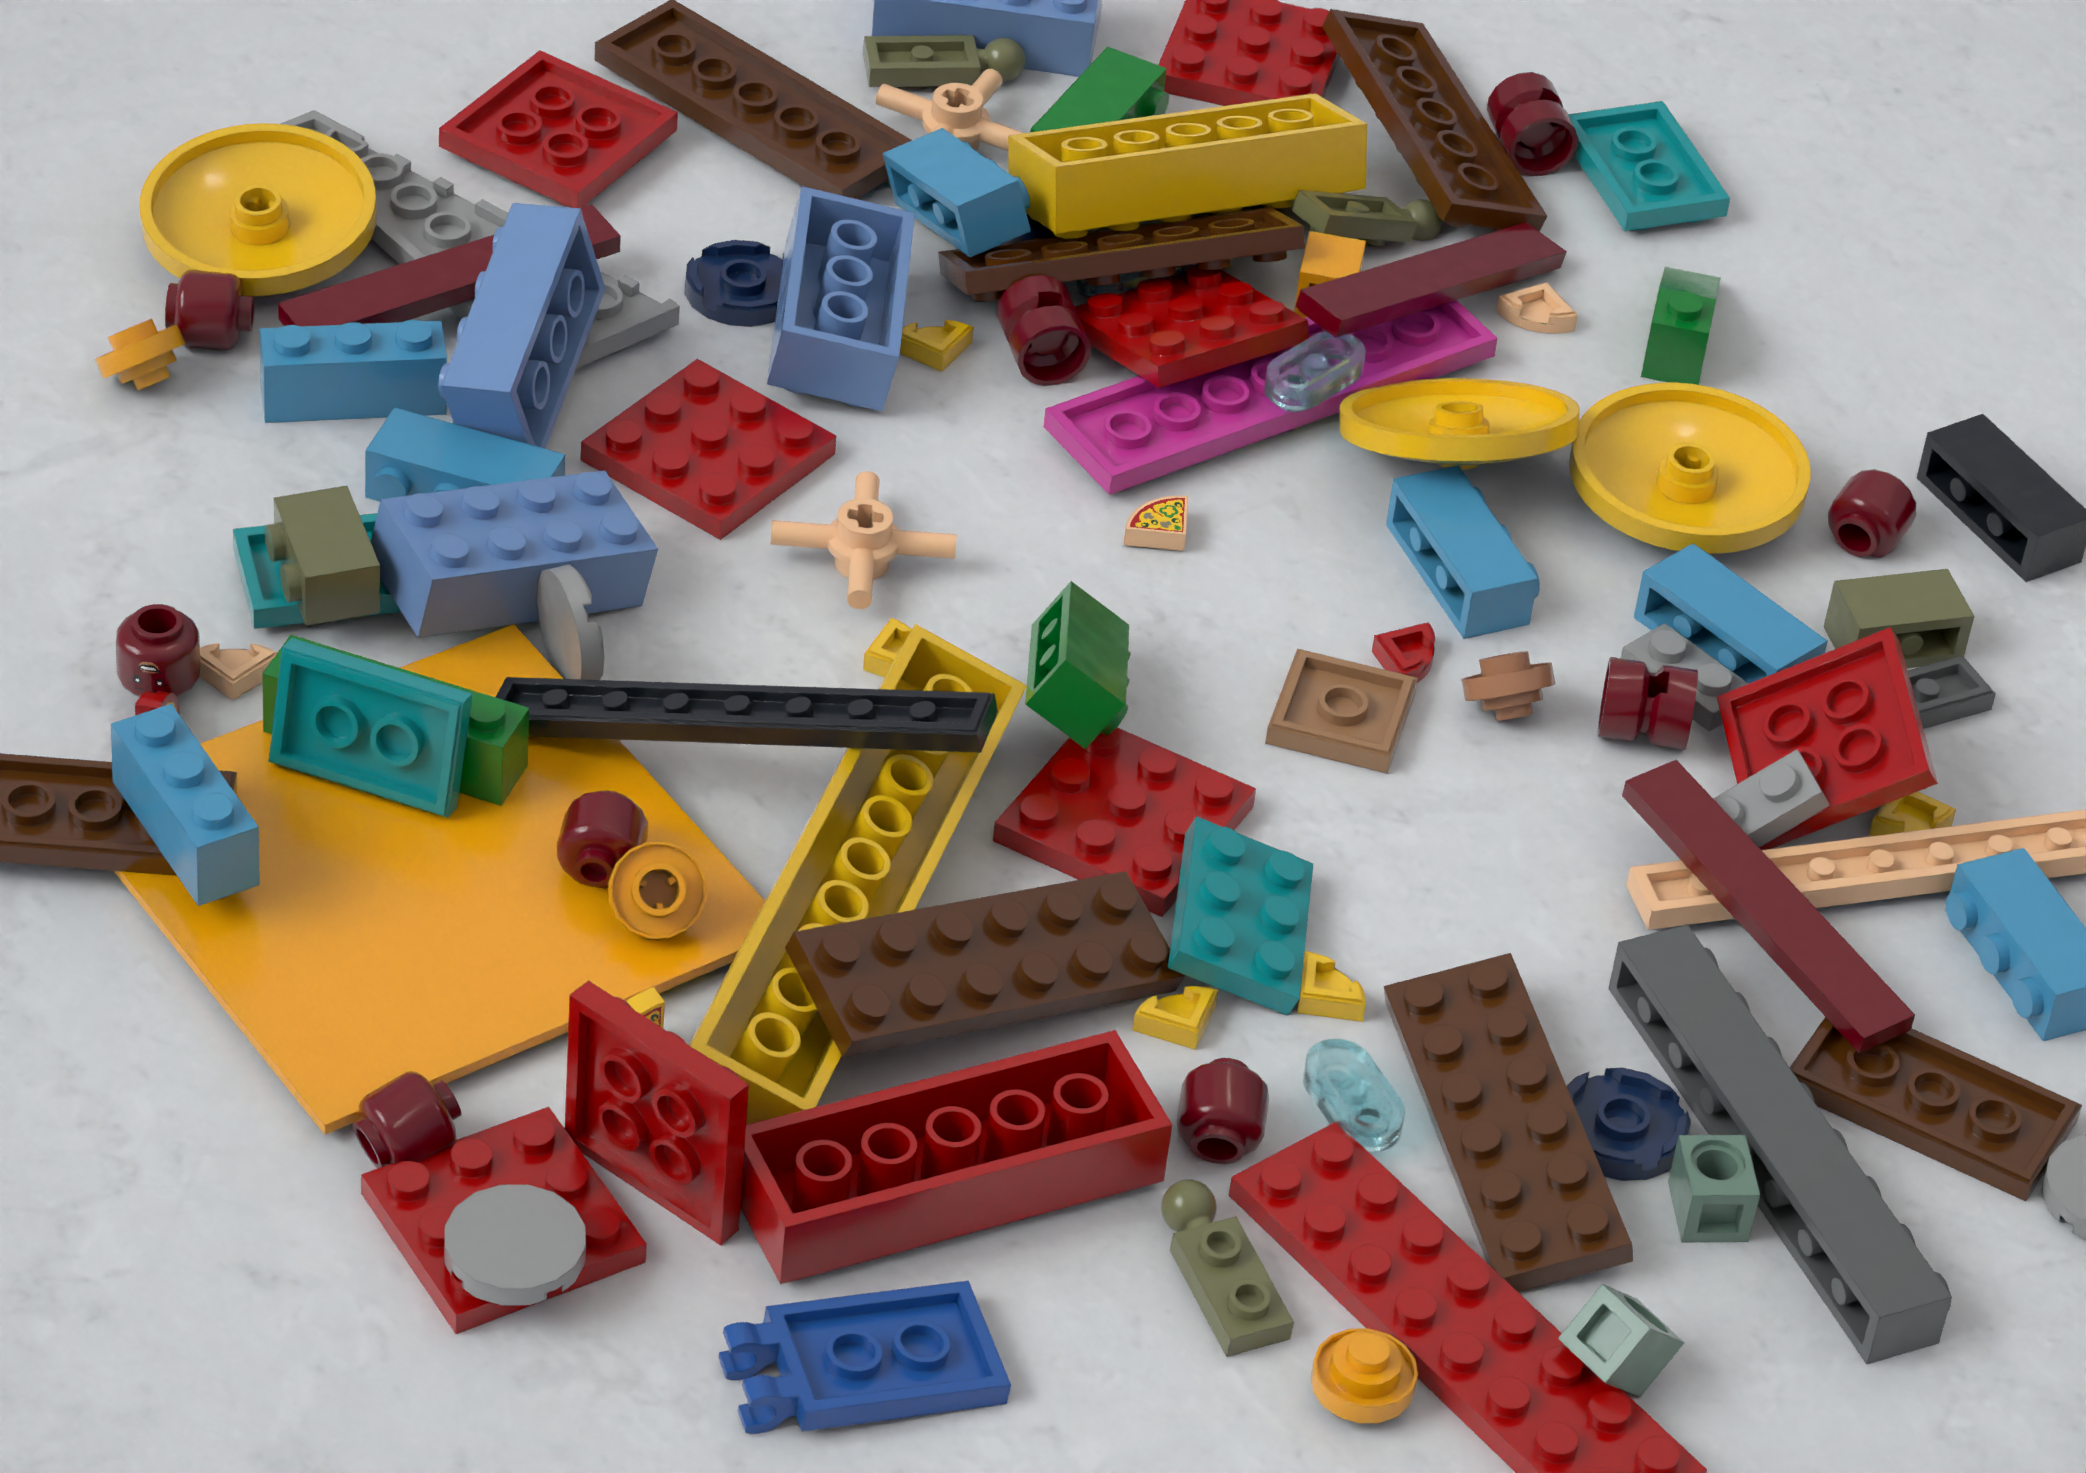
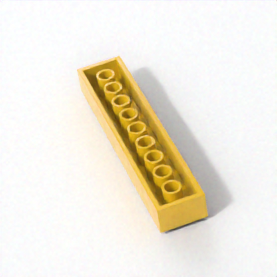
M914 624L878 689L994 693L998 713L981 753L846 748L689 1043V1046L720 1066L728 1067L740 1079L749 1084L746 1125L816 1107L842 1056L785 949L791 936L795 931L915 910L1027 687L1022 682L917 624Z

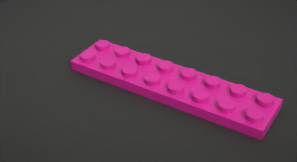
M1457 300L1336 338L1306 317L1305 319L1308 320L1309 342L1158 388L1141 376H1137L1045 408L1043 427L1111 495L1339 413L1341 402L1349 395L1360 390L1411 380L1433 379L1495 356L1498 338Z

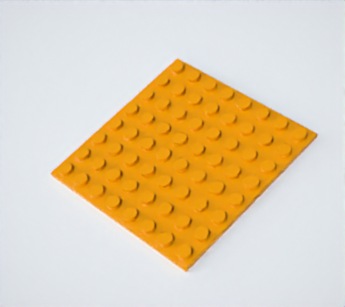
M514 624L400 667L404 670L496 697L506 677L563 679ZM263 720L200 743L218 770L237 772L236 795L259 827L260 885L198 906L178 876L114 871L324 1135L359 1120L360 1101L367 1094L405 1072H417L427 1078L431 1084L439 1080L449 1083L567 1033L569 995L588 980L612 996L627 1001L629 998L649 988L655 987L657 992L661 993L732 963L765 902L620 740L529 736L528 766L502 806L459 793L457 809L447 818L268 762L272 734L263 732ZM604 790L623 794L642 809L648 821L647 842L668 841L685 848L699 861L706 877L707 899L700 917L686 931L668 939H646L630 933L614 916L608 902V888L581 884L562 869L557 859V841L564 815L573 800L585 793Z

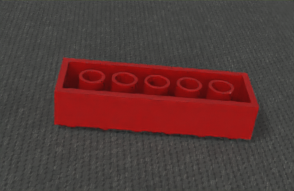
M1116 1030L748 1124L746 1125L740 1209L779 1283L784 1284L1163 1182L1172 1123Z

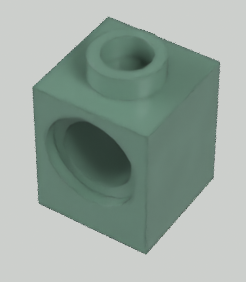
M1679 1135L1668 1185L1681 1243L1749 1242L1760 1192L1746 1135Z
M1604 1284L1600 1285L1558 1337L1568 1349L1606 1384L1639 1397L1644 1394L1685 1343L1637 1298Z

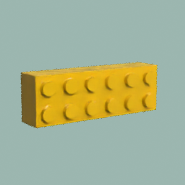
M1316 93L1008 136V173L1013 177H1019L1028 191L1030 208L1026 209V214L1029 215L1030 219L1038 221L1060 238H1080L1087 235L1088 229L1101 227L1117 231L1134 230L1140 226L1142 221L1156 219L1162 222L1182 221L1190 219L1192 214L1234 212L1243 210V207L1260 204L1264 207L1286 208L1294 204V199H1296L1299 190L1345 194V192L1366 189L1367 123Z

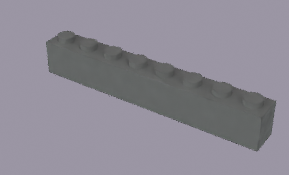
M1688 924L1618 942L1608 988L1708 1135H1746L1760 1192L1759 1209L1865 1363L1870 1364L1939 1344L1947 1313L1951 1307L1952 1296L1947 1282L1940 1273L1933 1271L1916 1247L1914 1237L1909 1228L1899 1223L1882 1199L1875 1180L1870 1176H1866L1848 1151L1843 1135L1837 1129L1831 1127L1816 1106L1808 1086L1803 1082H1799L1782 1058L1776 1041L1771 1037H1767L1750 1013L1744 996L1739 992H1735L1720 971L1713 952L1703 947Z

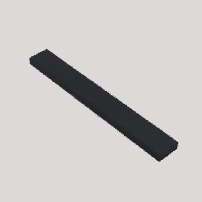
M506 677L496 695V698L529 708V736L975 753L982 752L998 713L995 694L980 692Z

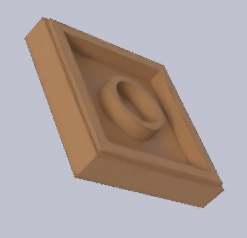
M1297 649L1270 719L1265 743L1388 774L1415 696L1418 678Z

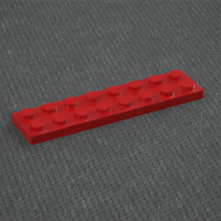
M1337 1122L1326 1126L1231 1177L1228 1196L1365 1328L1387 1333L1403 1343L1416 1360L1417 1378L1515 1473H1706L1707 1469L1623 1390L1606 1384L1558 1339L1562 1333L1505 1279H1501L1500 1275Z

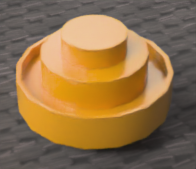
M151 318L107 337L113 351L96 358L95 361L103 378L117 373L121 384L133 380L138 391L171 377L166 365L177 361L173 349L184 345L185 341L177 324L158 332Z
M668 841L645 842L629 849L614 865L608 881V902L616 920L630 933L646 939H668L686 931L700 917L707 899L706 877L699 861L685 848Z
M1370 1328L1347 1329L1330 1335L1319 1345L1311 1371L1313 1393L1322 1406L1339 1418L1356 1423H1381L1398 1417L1410 1406L1418 1377L1416 1360L1408 1348L1391 1335Z

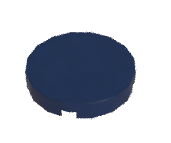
M730 240L714 243L702 249L701 257L696 260L692 257L687 263L685 296L692 308L703 316L726 325L753 327L773 323L776 318L784 253L781 259L776 255L770 254V246L757 241Z
M1606 1068L1604 1075L1588 1078L1589 1072L1576 1076L1567 1085L1604 1177L1620 1181L1648 1180L1671 1170L1678 1136L1688 1135L1691 1120L1688 1111L1684 1113V1110L1679 1106L1680 1097L1669 1085L1648 1073L1627 1068Z

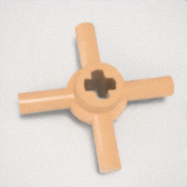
M994 69L985 70L972 86L963 83L941 85L934 91L932 100L887 84H882L876 95V105L921 120L923 128L928 134L943 128L962 142H968L975 151L979 148V141L1008 151V136L1024 133L990 121V116L983 107L1003 83L1001 75Z
M870 471L861 472L857 475L854 499L844 503L839 508L837 519L830 525L772 520L770 545L828 549L834 556V565L837 571L848 578L847 603L855 609H865L870 606L872 602L873 580L880 578L887 572L889 562L896 555L955 559L957 534L898 530L893 523L892 511L887 505L879 501L880 479L878 475Z

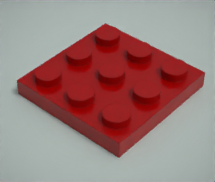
M1185 0L1158 64L1167 68L1164 91L1168 94L1222 106L1315 93L1324 98L1340 57L1322 28L1329 10L1323 8L1310 9L1282 3L1278 0Z
M539 50L439 128V147L506 177L517 184L545 195L560 204L571 208H579L585 206L677 131L678 112Z
M1197 265L1189 267L1185 274L1168 279H1147L1141 281L1135 289L1118 294H1097L1090 297L1087 301L1088 303L1075 306L1092 347L1158 388L1309 342L1307 319L1286 308L1281 302L1269 298L1252 288L1250 284L1240 281L1221 269L1200 270L1197 268Z
M696 359L582 440L580 460L598 471L605 470L610 478L721 540L834 456L837 436L716 368Z
M1891 627L1717 696L1737 784L1798 749L1831 805L1759 847L1761 850L1772 849L1938 784L1901 644Z
M1117 727L1108 736L1099 733L1086 749L1069 737L995 821L993 842L1078 880L1126 871L1149 912L1163 917L1177 900L1185 833L1197 816L1219 826L1235 830L1254 807L1256 788Z
M588 980L569 995L564 1128L582 1154L721 1246L739 1231L749 1084L740 1079L728 1067L720 1066L686 1044L679 1035L666 1031L635 1011L625 1000L612 996Z
M550 1107L457 1139L451 1147L419 1162L402 1161L397 1164L391 1163L361 1174L362 1196L455 1334L532 1306L499 1305L475 1298L462 1288V1280L455 1276L454 1272H452L451 1276L445 1266V1224L454 1208L475 1192L498 1185H531L552 1191L575 1207L585 1224V1264L575 1283L563 1292L562 1285L554 1291L547 1292V1300L646 1263L647 1243Z

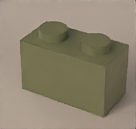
M348 486L274 497V524L265 525L266 547L271 562L281 561L280 576L285 599L288 603L297 602L305 625L380 613V564Z
M1938 569L1834 581L1823 627L1835 649L1891 627L1900 641L1906 667L1915 668L1964 656L1974 614L1949 570Z

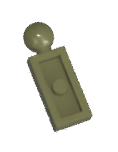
M974 35L864 36L863 58L869 87H880L882 84H887L900 89L907 86H941L948 83H963L972 86L980 77V71L987 69L996 70L1001 75L1003 82H1009L1016 79L1023 72L1026 64L1023 48L1019 43L1010 38H998L991 41L985 49H977Z
M1299 190L1292 208L1295 214L1310 225L1309 231L1347 238H1358L1375 246H1384L1387 241L1411 243L1412 239L1418 241L1431 240L1440 234L1443 226V221L1437 215L1434 206L1425 199L1410 201L1401 209L1387 197Z
M1186 1179L1170 1186L1161 1202V1212L1164 1221L1175 1231L1172 1236L1170 1252L1226 1357L1290 1340L1294 1321L1238 1218L1235 1216L1213 1222L1217 1209L1214 1194L1205 1184L1199 1181Z

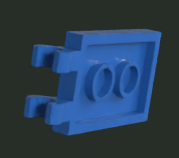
M969 1280L766 1306L763 1323L736 1322L724 1327L723 1335L729 1350L719 1352L718 1357L727 1380H743L742 1387L748 1404L738 1405V1414L745 1433L760 1434L770 1431L791 1416H796L800 1429L803 1432L1007 1404L1011 1383ZM775 1362L781 1376L777 1377L768 1375L754 1376L765 1366Z

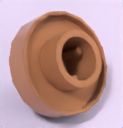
M1528 651L1480 659L1481 674L1461 679L1465 701L1480 700L1483 711L1495 710L1496 721L1533 714L1532 702L1543 700L1542 688L1556 684L1552 663L1530 664Z

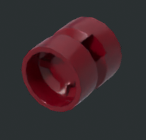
M1526 72L1508 77L1494 88L1488 98V116L1498 137L1501 139L1504 150L1517 170L1529 176H1545L1558 171L1566 165L1577 150L1578 136L1567 111L1563 108L1562 101L1553 83L1544 75Z
M1036 275L1021 279L1004 291L998 301L996 315L1021 375L1031 383L1049 386L1066 382L1080 373L1090 359L1091 344L1066 286L1057 278Z
M1610 657L1601 699L1597 737L1632 742L1639 734H1645L1650 745L1685 750L1694 713L1698 670L1663 665L1656 673L1649 672L1645 662Z

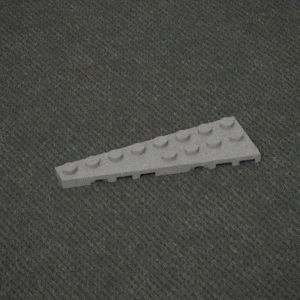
M315 110L280 123L311 129L332 137L351 149L364 162L373 178L376 192L377 220L371 239L399 264L494 235L499 226H504L508 212L483 199L476 204L454 194L453 183L442 177L432 182L411 171L410 160L398 154L394 156L379 154L369 149L363 135ZM601 272L606 289L576 369L679 325L680 306L670 298L661 304L639 292L640 282L627 275L616 280ZM474 299L449 308L460 318L468 317Z

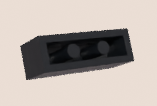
M1984 414L1927 433L1916 478L2025 582L2082 562L2086 548V509Z

